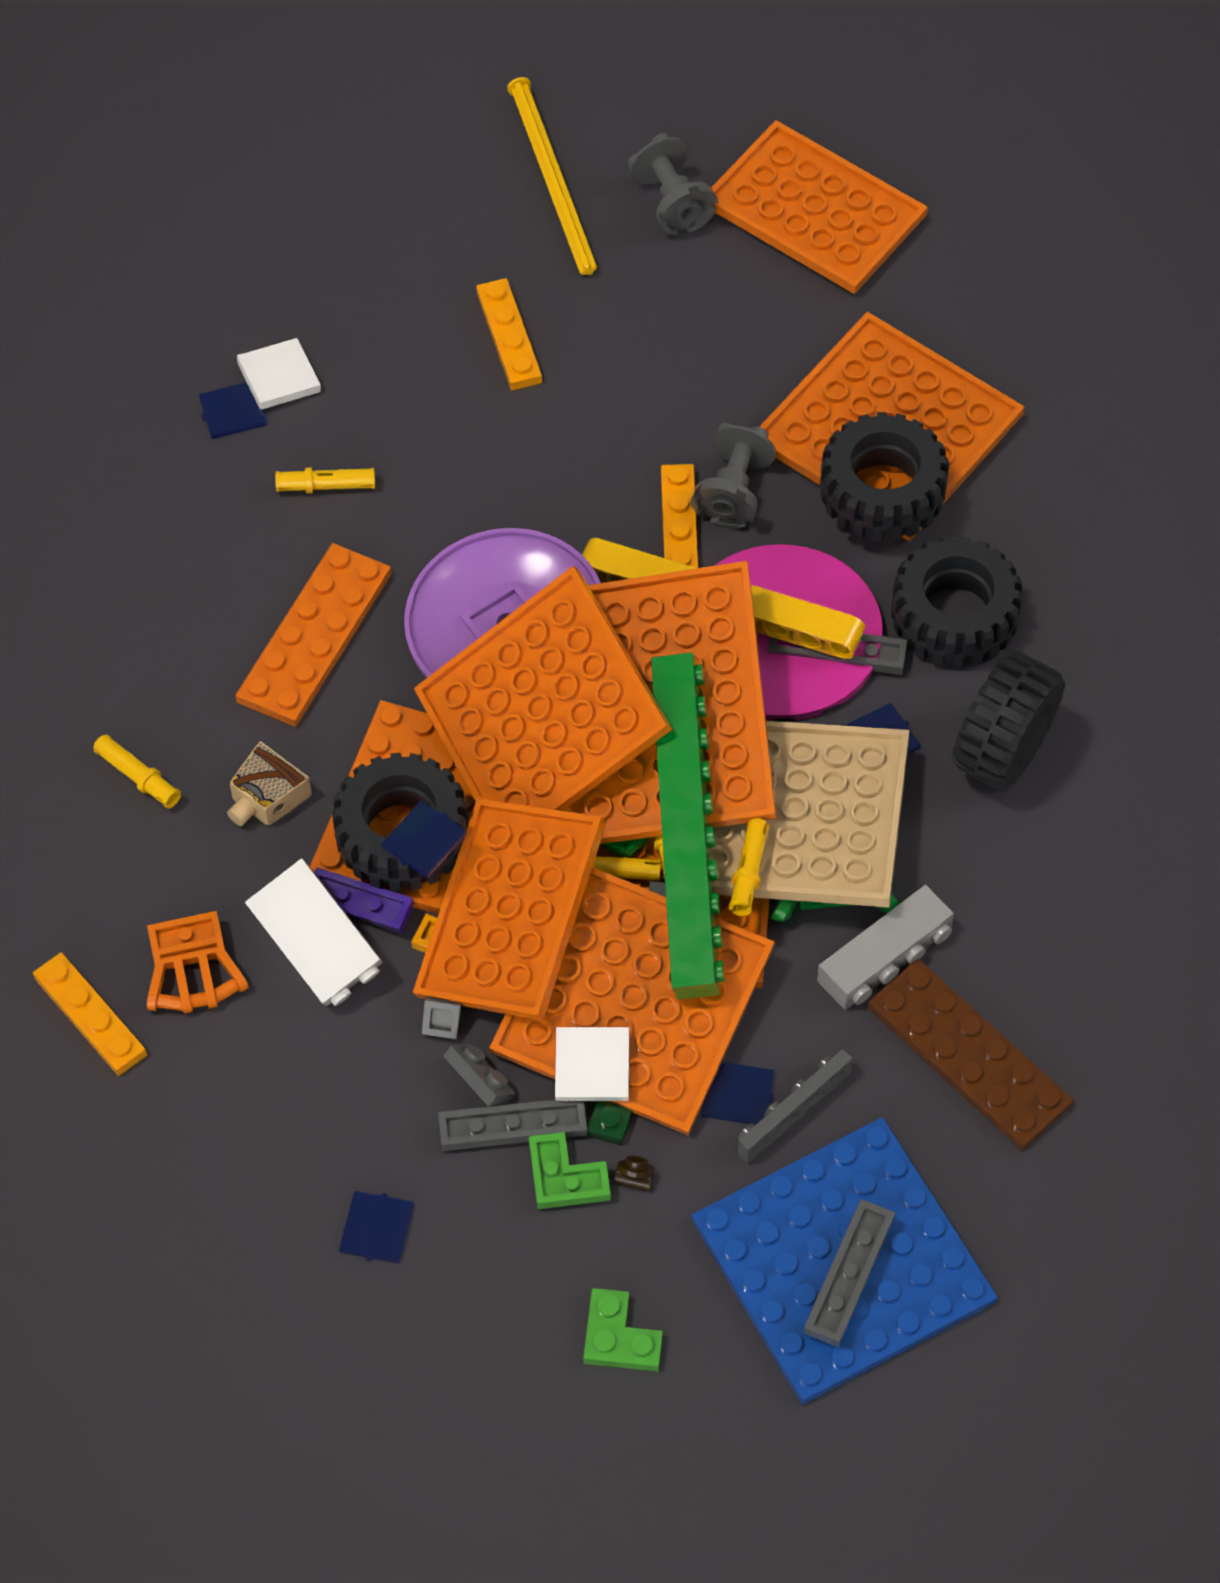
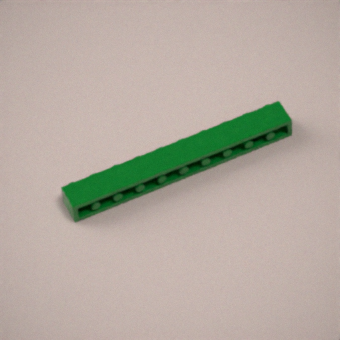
M693 652L651 657L653 696L672 727L670 732L656 741L671 985L677 999L721 995L720 982H725L726 977L723 960L718 961L717 948H723V935L721 927H716L715 915L721 914L719 894L713 892V881H718L719 875L716 859L711 860V848L716 847V834L714 826H709L708 815L714 814V803L712 794L707 793L706 782L712 781V773L709 760H704V750L710 747L707 728H702V717H707L705 696H700L699 686L705 685L703 664L697 665Z

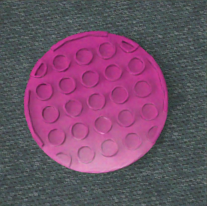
M764 545L740 551L716 564L748 561L751 585L850 614L859 618L865 624L866 628L863 634L882 636L881 614L871 590L856 572L831 555L796 545ZM757 633L767 721L791 718L798 721L822 715L823 711L838 704L842 705L851 699L865 685L873 673L872 666L769 653L770 636ZM777 639L776 645L800 648L796 644ZM859 642L854 656L867 657L864 653L865 646L874 643ZM875 644L878 647V654L873 657L875 659L878 658L881 644Z

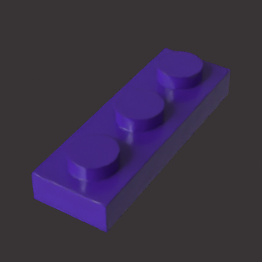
M316 867L314 873L348 917L396 933H403L415 904L413 898L383 888L379 889L371 886V884Z

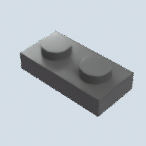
M471 1044L452 1045L443 1055L488 1107L506 1105L515 1096L516 1093L509 1087L506 1077L489 1065L485 1060L484 1053L478 1047Z

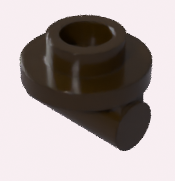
M627 1156L626 1160H621L617 1164L614 1184L650 1191L654 1168L643 1157Z

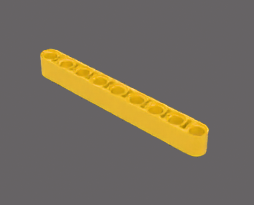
M599 538L589 539L582 553V556L596 572L601 583L696 569L692 566ZM751 585L757 633L838 658H853L866 628L859 618Z

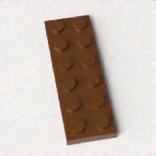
M919 958L868 1001V1010L1022 1152L1073 1106L1074 1099Z

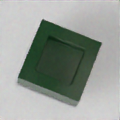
M597 1101L587 1129V1136L622 1146L633 1115L632 1110L610 1101Z

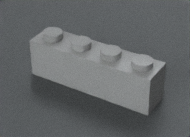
M925 884L819 964L817 982L845 1011L853 1004H862L870 997L874 988L881 983L883 985L890 983L898 975L899 969L907 963L912 964L918 958L921 959L926 949L932 944H940L945 941L952 933L954 913Z

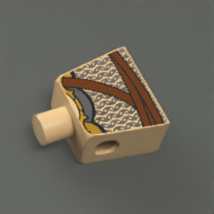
M260 741L230 782L232 798L236 803L227 811V814L238 826H243L252 816H255L265 825H272L312 795L310 779Z

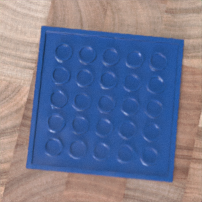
M883 1117L691 1214V1221L802 1406L997 1303L998 1297ZM863 1199L895 1212V1219L838 1348L804 1334V1327L859 1201Z

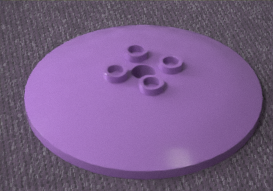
M499 528L465 537L437 554L421 571L410 590L404 614V627L413 660L421 673L428 678L572 566L580 570L588 585L601 583L590 563L572 546L554 536L539 531L522 528Z

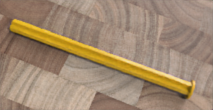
M526 77L516 78L508 84V93L514 97L579 273L591 276L597 269V264L530 90L531 82Z

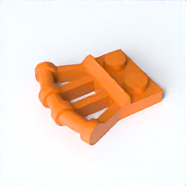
M217 911L147 925L155 964L147 998V1010L158 1011L159 1008L183 1011L184 1014L193 1012V1008L207 1005L209 1009L218 1007L217 1004L237 991L242 993L249 989L246 979L225 951ZM218 959L231 979L214 989L208 961ZM199 963L205 991L189 995L184 966ZM175 968L180 996L161 994L167 969Z

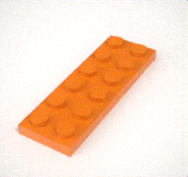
M332 543L236 693V702L296 728L392 575L391 566Z

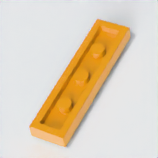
M507 278L476 285L477 295L511 391L541 384L542 375Z
M694 464L661 465L664 558L698 568L696 512L691 505V497L695 489Z
M62 952L32 972L38 984L118 1077L147 1056L146 1049Z

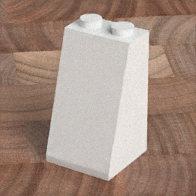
M302 858L245 902L325 1006H328L330 1003L334 1006L339 1005L352 994L349 990L359 981L365 984L380 972L377 967L383 963L311 867Z

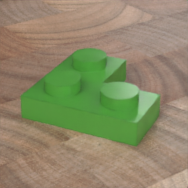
M565 1132L529 1136L537 1209L611 1201L606 1161L569 1165Z
M592 1288L583 1363L659 1372L663 1331L626 1327L629 1292Z

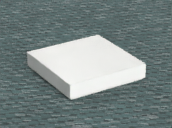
M297 338L237 355V363L260 410L321 392V385Z
M556 1027L555 1100L629 1101V1027Z

